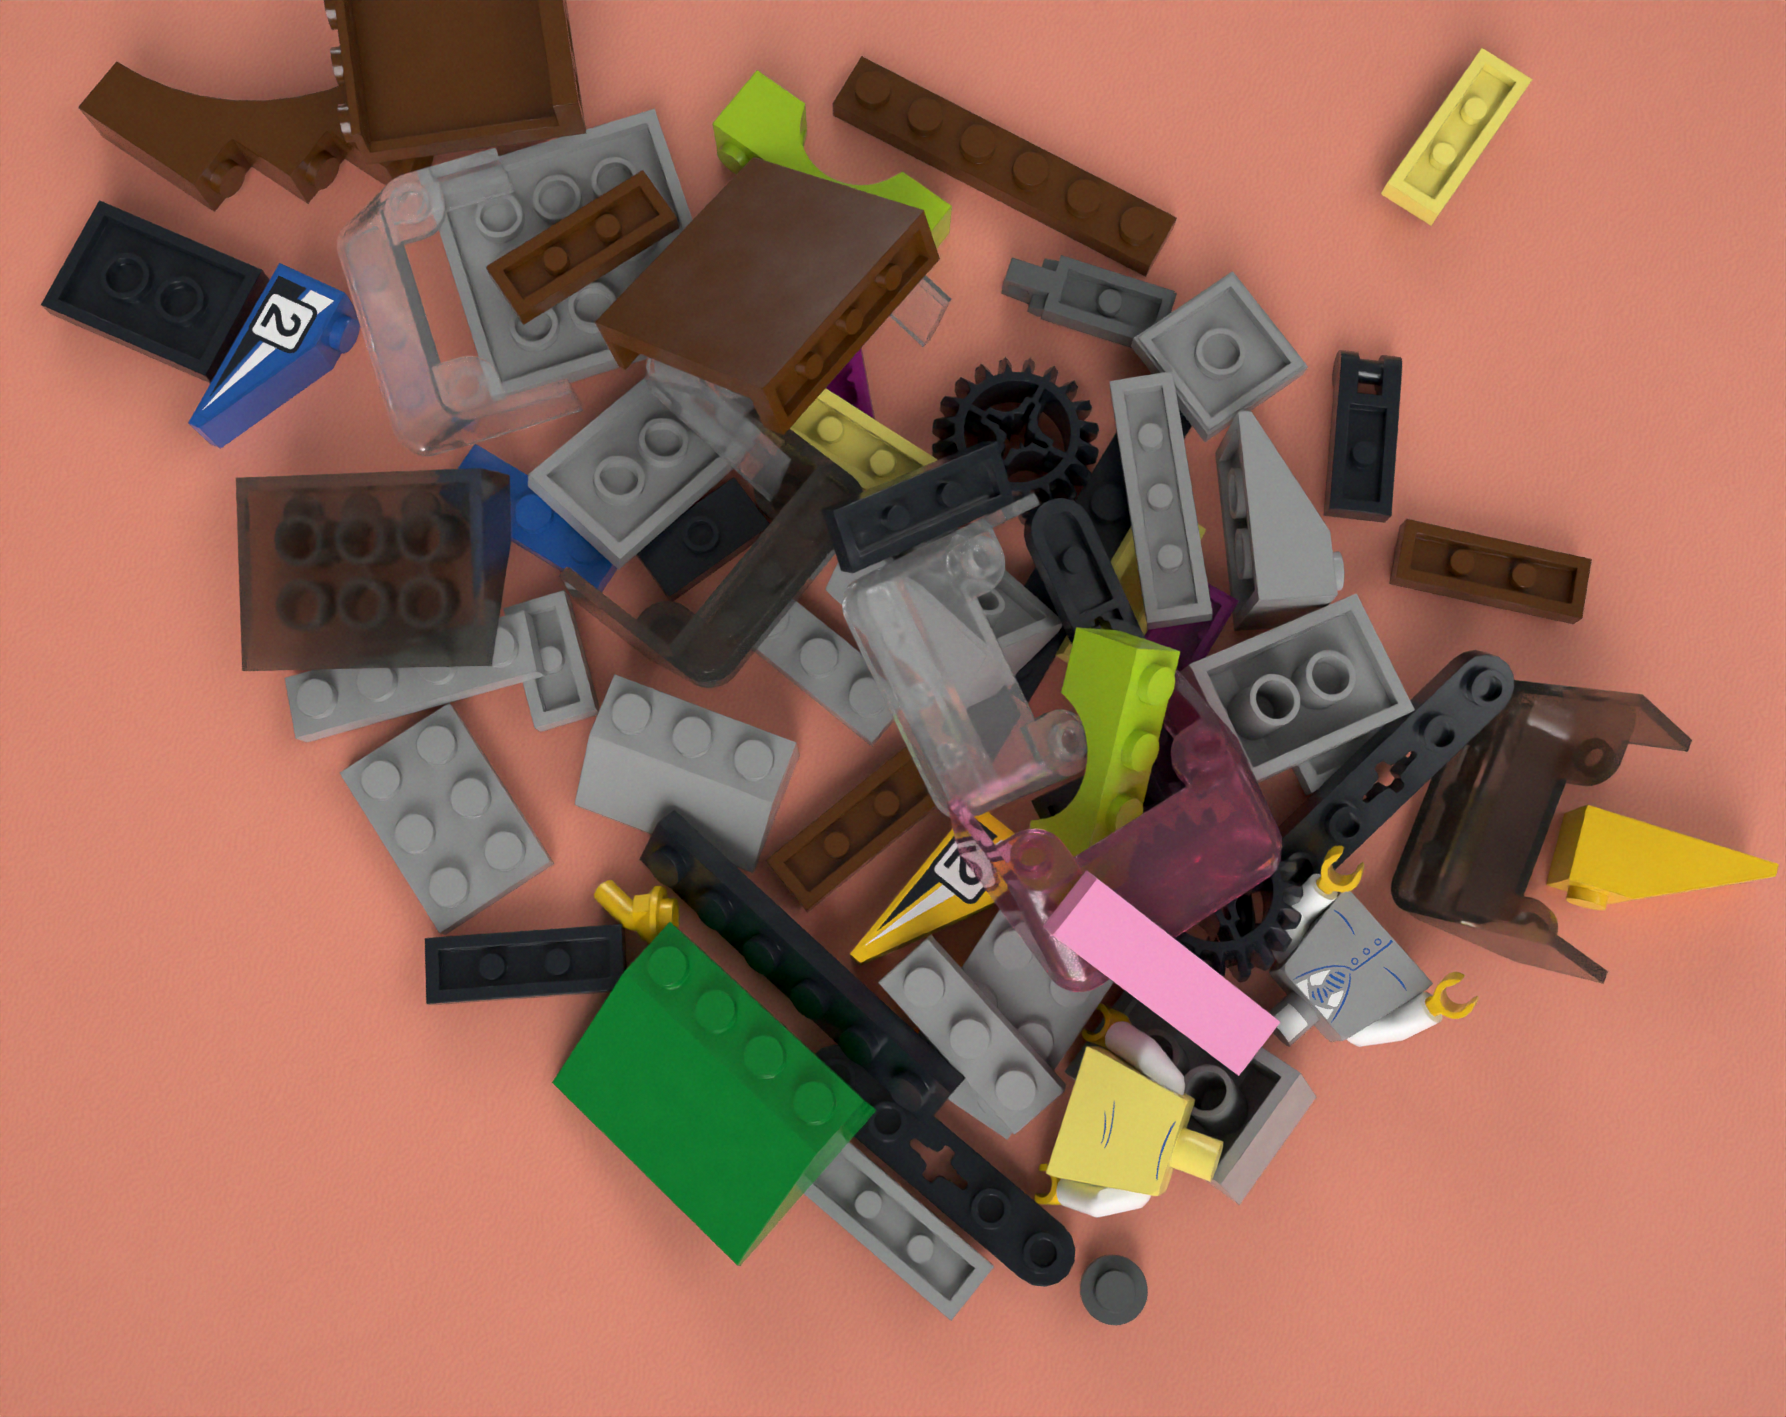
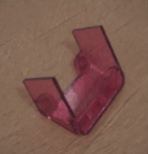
M1177 668L1174 690L1168 700L1164 716V727L1174 738L1171 748L1173 769L1186 787L1075 857L1056 835L1042 829L1019 831L995 845L959 796L947 802L960 856L1054 983L1065 990L1086 992L1110 980V978L1043 928V925L1086 870L1175 938L1270 877L1280 864L1282 836L1238 738Z

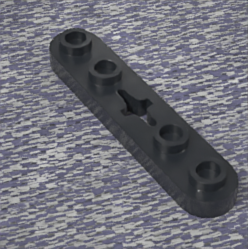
M1057 498L1046 501L1032 510L1025 521L1024 538L1026 546L1071 644H1073L1076 627L1118 630L1145 639L1092 520L1085 509L1073 500ZM1095 618L1099 619L1101 625L1095 624ZM1171 696L1168 700L1162 724L1156 761L1173 796L1184 793L1193 785L1198 776L1199 759L1195 746Z
M1479 650L1463 652L1455 657L1410 700L1415 711L1385 724L1326 780L1318 790L1265 839L1263 844L1273 839L1282 838L1284 847L1275 860L1296 861L1298 868L1294 877L1287 882L1302 886L1313 874L1321 875V866L1329 849L1334 846H1343V853L1332 863L1333 869L1336 870L1500 713L1511 699L1514 690V676L1509 665L1500 657ZM1381 761L1390 766L1393 765L1390 772L1395 779L1388 786L1380 782L1375 783L1379 776L1374 768Z
M830 1045L821 1048L815 1053L876 1109V1112L855 1134V1138L1022 1280L1034 1286L1047 1287L1059 1283L1069 1274L1075 1262L1076 1249L1072 1236L1058 1220L935 1116L924 1125L910 1111L899 1106L891 1094L861 1065L854 1063L844 1054L839 1045ZM917 1139L927 1148L929 1147L936 1152L942 1150L945 1145L950 1147L955 1152L950 1159V1163L956 1170V1173L967 1181L968 1185L964 1189H960L950 1179L947 1180L941 1175L936 1176L932 1182L927 1180L922 1175L926 1170L927 1164L921 1157V1154L910 1146V1140Z

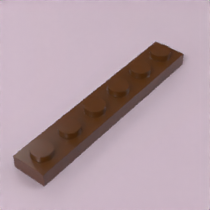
M863 56L859 59L833 102V116L1145 277L1171 234L1177 217Z

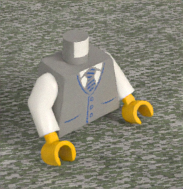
M1334 846L1329 849L1321 866V875L1313 874L1301 886L1303 887V897L1299 903L1292 905L1293 908L1301 913L1302 918L1296 929L1286 930L1292 938L1291 944L1285 952L1272 950L1277 961L1271 967L1269 973L1287 994L1269 1011L1272 1016L1280 1021L1273 1034L1282 1043L1290 1047L1312 1026H1315L1330 1042L1347 1039L1350 1043L1363 1047L1403 1041L1441 1022L1442 1015L1451 1019L1466 1017L1477 1004L1479 997L1476 996L1467 1003L1458 1004L1451 1001L1446 993V987L1459 983L1465 975L1460 972L1449 973L1437 985L1433 995L1424 992L1433 984L1432 981L1351 892V890L1358 886L1362 878L1364 863H1360L1352 874L1341 875L1333 869L1332 863L1341 856L1344 847Z

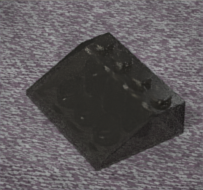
M483 468L236 478L242 671L492 666L512 539L510 475Z

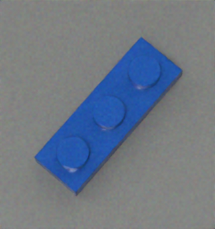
M474 444L440 493L447 503L601 595L617 571V568L528 487V475L477 444Z

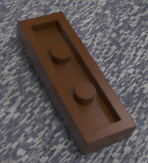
M644 170L487 265L486 269L516 316L525 325L679 229V225L673 211Z
M1406 519L1399 527L1389 584L1575 624L1583 618L1592 559Z
M915 739L770 856L766 862L808 913L956 792L957 787L918 740Z

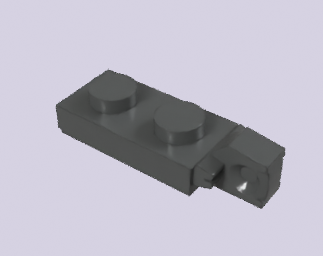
M1062 255L1059 261L1044 259L1042 267L1012 258L1001 291L1003 295L1029 304L1027 312L1037 317L1041 316L1042 320L1132 348L1131 344L1134 337L1171 313L1177 295L1173 290Z

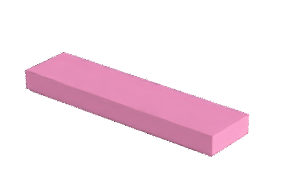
M1087 870L1043 925V928L1238 1076L1280 1023L1269 1012Z

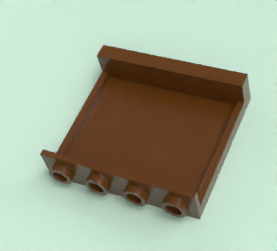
M324 0L329 25L332 30H338L340 46L331 47L330 53L336 81L339 86H345L347 103L338 104L341 131L347 143H356L367 165L587 134L566 0Z
M753 157L595 321V324L620 368L626 370L642 354L748 397L752 400L763 426L784 435L940 258L924 210Z

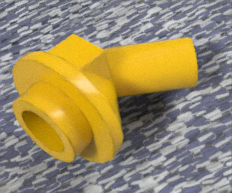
M613 880L603 882L595 890V900L619 924H622L628 930L637 931L640 938L647 941L648 944L654 940L669 922L679 929L680 913L678 900L676 898H668L665 886H655L648 894L634 895V900Z

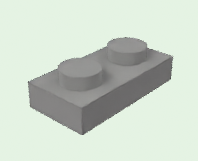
M562 590L503 608L505 615L525 610L533 616L545 673L543 677L523 682L534 728L543 732L598 715L600 707L570 596Z

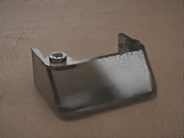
M721 386L717 391L723 417L745 436L754 447L770 458L756 477L754 495L758 508L772 522L697 613L694 614L680 603L662 601L652 604L635 619L567 566L559 575L575 602L652 662L704 688L722 686L736 676L836 554L822 509L863 492L859 482L851 474L791 429L782 435L765 428L750 398Z
M1514 680L1512 697L1504 709L1431 778L1392 878L1391 894L1394 902L1399 908L1414 918L1512 961L1604 984L1608 971L1558 936V922L1554 912L1541 901L1524 896L1566 783L1593 786L1606 781L1621 765L1628 744L1688 752L1692 739L1643 694Z

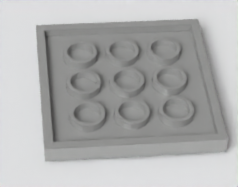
M655 109L586 129L587 134L560 137L423 179L488 389L496 406L620 368L595 321L692 221ZM644 170L677 217L679 229L523 325L491 279L486 266ZM640 354L632 363L648 359L649 357Z

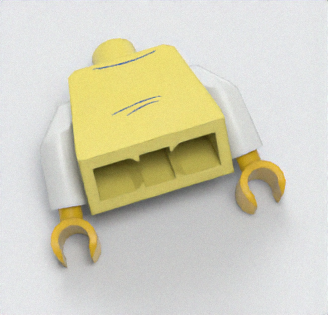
M1100 1003L1096 1010L1101 1011L1105 1017L1102 1030L1097 1034L1087 1029L1082 1031V1037L1085 1040L1099 1046L1086 1047L1049 1164L1039 1165V1171H1046V1174L1051 1176L1050 1193H1035L1034 1196L1035 1202L1038 1204L1063 1205L1097 1218L1142 1208L1149 1201L1151 1195L1159 1196L1166 1192L1173 1169L1211 1182L1224 1143L1218 1139L1187 1129L1195 1099L1184 1093L1185 1082L1183 1074L1158 1043L1132 1026L1129 1018L1124 1013Z

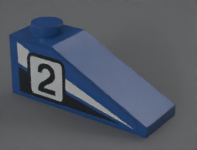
M279 263L188 424L209 444L221 449L331 371L341 354L349 352L354 346L360 331L359 322L362 317L346 293Z

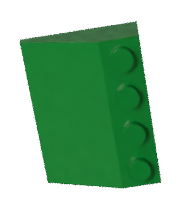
M671 922L664 927L624 971L552 1082L737 1266L743 1264L876 1112L872 1105Z

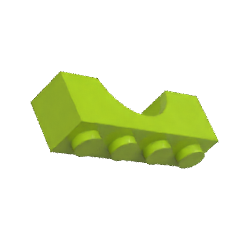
M758 70L712 123L717 156L734 174H737L755 157L924 210L936 248L939 247L950 233L952 206L904 172L879 183L853 185L837 181L820 171L812 163L804 150L807 137L805 103Z
M1076 627L1061 693L1073 705L1084 727L1087 741L1086 771L1079 791L1064 810L1046 819L1031 820L1018 874V884L1061 904L1087 870L1121 896L1127 882V867L1136 830L1143 817V802L1152 765L1159 751V737L1168 700L1175 686V672L1180 651L1118 630Z

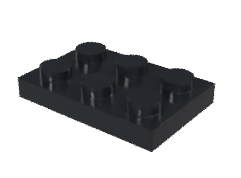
M99 200L42 301L41 306L53 316L211 383L270 279L262 269Z

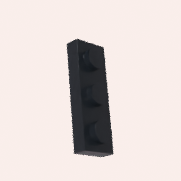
M982 441L823 508L822 513L841 571L855 573L1010 505L1015 501L998 442Z
M622 924L425 938L426 1004L428 1005L609 993L627 969L625 927Z

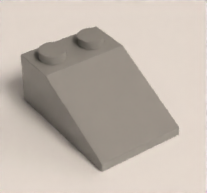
M1238 411L1215 453L1230 596L1239 600L1232 612L1234 631L1272 629L1328 606L1338 595L1337 591L1343 588L1344 563L1341 553L1339 551L1333 552L1330 530L1252 411Z
M1357 593L1189 664L1175 675V686L1171 695L1221 800L1415 711Z
M1124 990L1112 1008L1124 1013L1129 1018L1132 1026L1154 1039L1183 1074L1185 1082L1184 1093L1195 1099L1187 1129L1224 1142L1215 1174L1211 1182H1207L1240 1205L1313 1103L1316 1095L1299 1071L1262 1047L1238 1076ZM1105 1017L1099 1024V1026L1096 1028L1094 1033L1097 1034L1102 1030L1105 1023ZM1087 1041L1067 1067L1065 1073L1076 1081L1086 1047L1099 1045Z

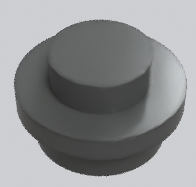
M1104 1255L1092 1261L1084 1270L1080 1281V1297L1086 1310L1096 1320L1108 1325L1126 1324L1135 1319L1146 1304L1148 1296L1146 1278L1141 1269L1130 1259L1120 1255Z

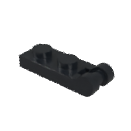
M1339 350L1337 352L1332 374L1334 392L1323 516L1385 523L1392 516L1402 381L1401 357L1381 355L1377 361L1360 359L1359 353L1354 351ZM1358 383L1374 385L1376 395L1357 393Z

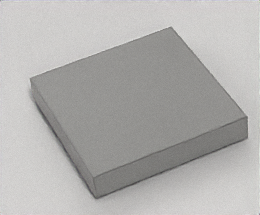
M1233 271L1134 337L1131 344L1132 349L1152 374L1173 371L1179 410L1204 442L1231 425L1238 411L1253 410L1301 377L1308 368Z

